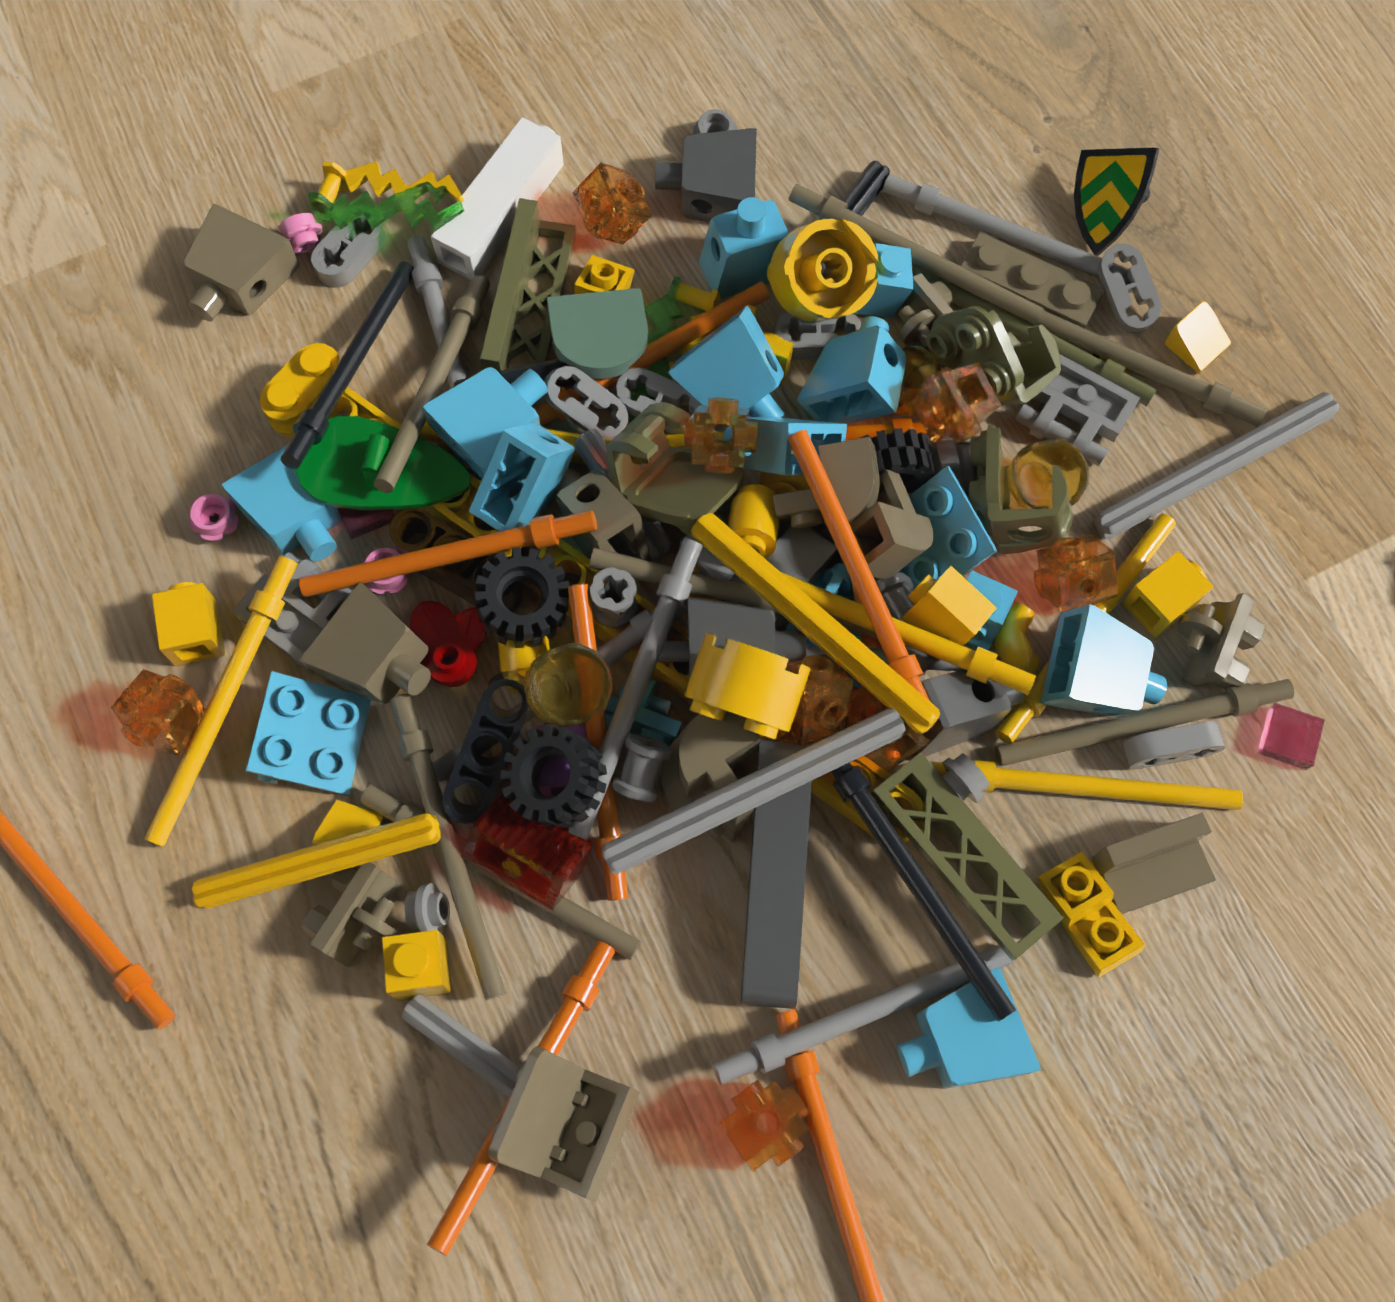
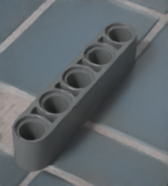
M760 739L756 771L792 755L813 743ZM812 781L754 808L741 1005L796 1009Z

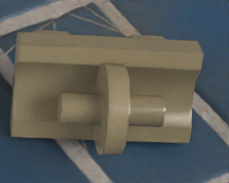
M922 273L913 276V291L896 312L905 323L899 332V338L905 345H911L920 341L930 352L927 345V336L930 334L934 320L943 314L953 312L949 306L952 302L951 291L942 280L929 283ZM930 352L943 369L947 368L943 359L936 358Z
M1241 593L1231 602L1215 601L1211 604H1202L1198 613H1185L1180 617L1177 629L1183 636L1188 638L1185 650L1192 653L1182 677L1184 681L1192 686L1210 682L1225 690L1228 687L1243 686L1245 684L1250 668L1247 663L1234 655L1237 647L1242 650L1253 648L1262 638L1266 625L1250 613L1255 600Z
M371 862L335 872L332 877L331 886L342 893L340 899L332 911L321 905L312 908L301 924L302 929L313 939L310 945L344 966L349 967L359 949L361 948L366 951L377 933L383 937L395 935L397 930L386 924L385 920L395 906L391 899L401 884Z

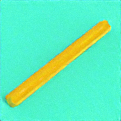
M708 513L698 518L691 529V534L700 544L887 708L895 709L903 722L917 734H923L935 724L940 716V711L935 705L713 513Z

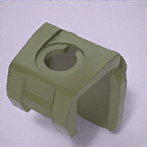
M971 306L943 314L936 318L930 334L927 336V345L930 352L936 358L944 360L950 374L946 385L953 399L958 402H969L974 411H982L996 406L1027 403L1037 396L1061 371L1059 350L1055 339L1040 324L1027 329L1031 338L1030 342L1020 343L1011 332H1006L1001 319L994 310L987 312L979 306Z
M670 403L650 404L606 445L610 482L636 508L645 521L665 522L677 526L686 534H691V529L700 516L708 513L714 514L723 503L732 501L737 495L744 481V469L738 458L692 445H684L677 448L670 447L664 429L666 427L681 429L691 419L690 414ZM630 455L642 458V463H633Z
M988 425L987 430L980 432V436H971L972 466H977L978 481H970L969 500L988 535L994 537L999 552L1001 554L1021 553L1062 544L1066 540L1071 528L1073 512L1067 482L1060 466L1052 465V509H1011V466H1004L1001 429L996 428L995 425ZM1036 526L1043 529L1038 531H1022L1018 528Z

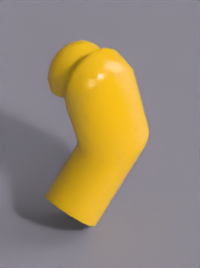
M1015 603L994 639V647L1002 662L1034 674L1039 667V658L1033 653V648L1025 634L1035 617V613L1029 607Z

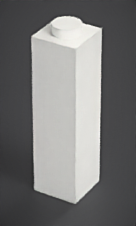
M523 117L519 120L462 195L464 201L462 203L457 202L432 234L431 239L439 264L471 281L474 276L482 275L510 238L519 198L537 201L563 167L561 137L545 125H537Z

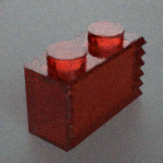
M502 793L471 827L461 857L553 911L581 875L593 844L590 839L584 840L567 833L568 828H562L557 825L556 829L522 817V814L514 812L509 806L513 801L505 798Z

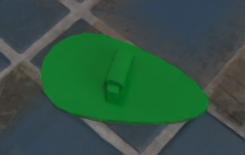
M336 416L328 419L330 426L321 442L312 445L300 467L295 469L301 487L314 500L331 507L358 510L426 507L458 497L467 492L471 486V478L468 471L456 458L439 446L418 437L391 493H384L374 486V481L399 429L382 422L358 416Z

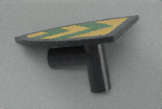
M1159 148L1081 150L1074 187L1075 215L1082 237L1095 256H1099L1121 236L1135 218L1142 203L1149 199V186L1155 171Z

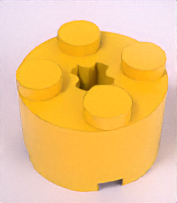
M838 219L817 220L791 231L779 242L768 265L767 278L780 305L796 318L807 322H819L844 317L860 310L870 300L876 289L878 278H876V262H879L877 250L869 235L857 224ZM821 263H824L827 267L823 272V276L821 275Z
M705 633L684 697L693 699L689 710L723 721L726 711L746 718L743 729L772 739H776L779 729L790 732L811 668L801 664L797 674L785 670L789 660L787 658L728 638L724 649L714 646L717 639L716 636Z

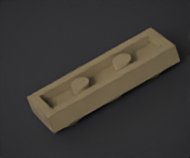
M982 232L977 236L961 267L1044 308V311L1082 328L1087 326L1105 291L1104 288Z

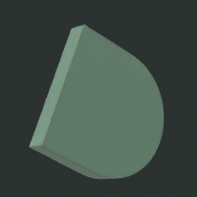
M641 288L547 297L553 348L557 358L562 363H567L569 366L583 371L591 378L606 379L626 373L629 370V366L636 362L641 355H644L648 343V327Z

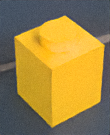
M1178 550L1137 583L1122 604L1157 639L1178 622L1183 614L1189 613L1214 586L1207 580L1203 569L1197 563L1187 560Z
M950 566L937 580L928 574L907 597L914 604L900 620L964 646L977 634L997 607Z
M181 582L170 586L167 591L152 594L159 650L174 666L225 656L218 601L203 583Z
M438 930L382 937L385 985L388 995L396 1000L412 999L415 995L420 994L427 997L452 993L447 939Z

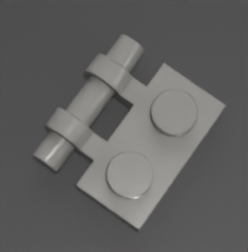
M1059 354L1060 373L1033 398L1044 404L1045 407L1039 412L1024 404L1015 421L1030 428L1029 434L1042 441L1046 437L1068 449L1067 455L1077 461L1084 458L1099 467L1109 450L1093 442V438L1097 433L1114 442L1140 400V397ZM1058 413L1083 425L1081 431L1077 433L1055 421Z
M289 552L284 557L298 563V566L281 599L285 602L282 612L277 621L271 620L263 638L313 674L315 671L303 663L300 658L352 593V590L344 588L317 594L322 601L313 609L298 598L302 594L299 579L322 573V570L309 559L302 561ZM264 574L232 610L236 618L244 624H247L252 613L248 607L256 590L262 591L269 578L267 574Z

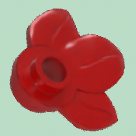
M420 602L414 608L410 619V630L428 646V653L420 664L430 670L431 678L440 685L447 687L464 685L474 674L477 666L475 651L486 639L487 634L484 630V623L479 622L477 608H468L454 616L440 602ZM458 656L454 663L443 664L448 658Z

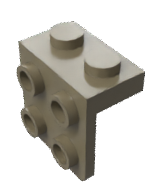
M534 1047L530 1051L527 1060L520 1066L516 1076V1086L504 1114L494 1126L492 1142L488 1151L489 1158L498 1163L542 1178L572 1193L596 1202L640 1092L588 1071L546 1049Z

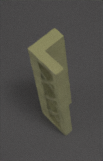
M519 198L480 356L483 370L489 367L495 368L497 371L507 370L510 360L526 350L535 360V363L548 361L552 335L548 308L546 310L544 305L547 304V297L563 295L577 231L576 225L540 220L538 201ZM539 236L563 239L562 248L544 257L537 248ZM556 264H558V265H557V269H556V271H555V269L553 268V266H555ZM545 271L552 279L553 287L535 296L528 287V282ZM526 297L528 299V302L524 304V299ZM536 310L544 320V326L526 336L518 326L519 320ZM515 337H517L519 342L514 344ZM537 343H539L538 351L534 347Z
M921 752L872 791L871 795L1012 961L1021 956L1064 919ZM899 784H905L921 798L923 812L902 809L889 792ZM913 820L922 821V830L919 829ZM931 822H934L956 847L958 853L938 851L929 840ZM947 861L957 862V872ZM966 863L970 864L993 891V895L974 893L965 883ZM983 903L993 904L992 914ZM1002 905L1008 908L1028 932L1017 943L1001 925Z

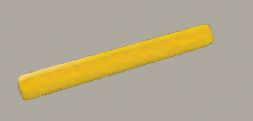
M424 813L204 877L192 884L193 902L197 907L209 909L432 845L441 838L439 822L436 816Z

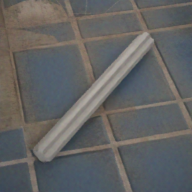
M1322 392L1101 511L1094 519L1095 528L1104 539L1115 537L1332 419L1335 413L1339 411V403L1334 400L1329 392Z
M888 708L604 844L602 846L604 860L613 874L624 872L901 738L905 731L903 720L895 709Z

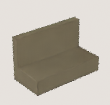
M1203 812L1108 845L1092 857L1099 874L1115 893L1112 902L1121 914L1216 880L1199 844L1200 839L1212 832Z

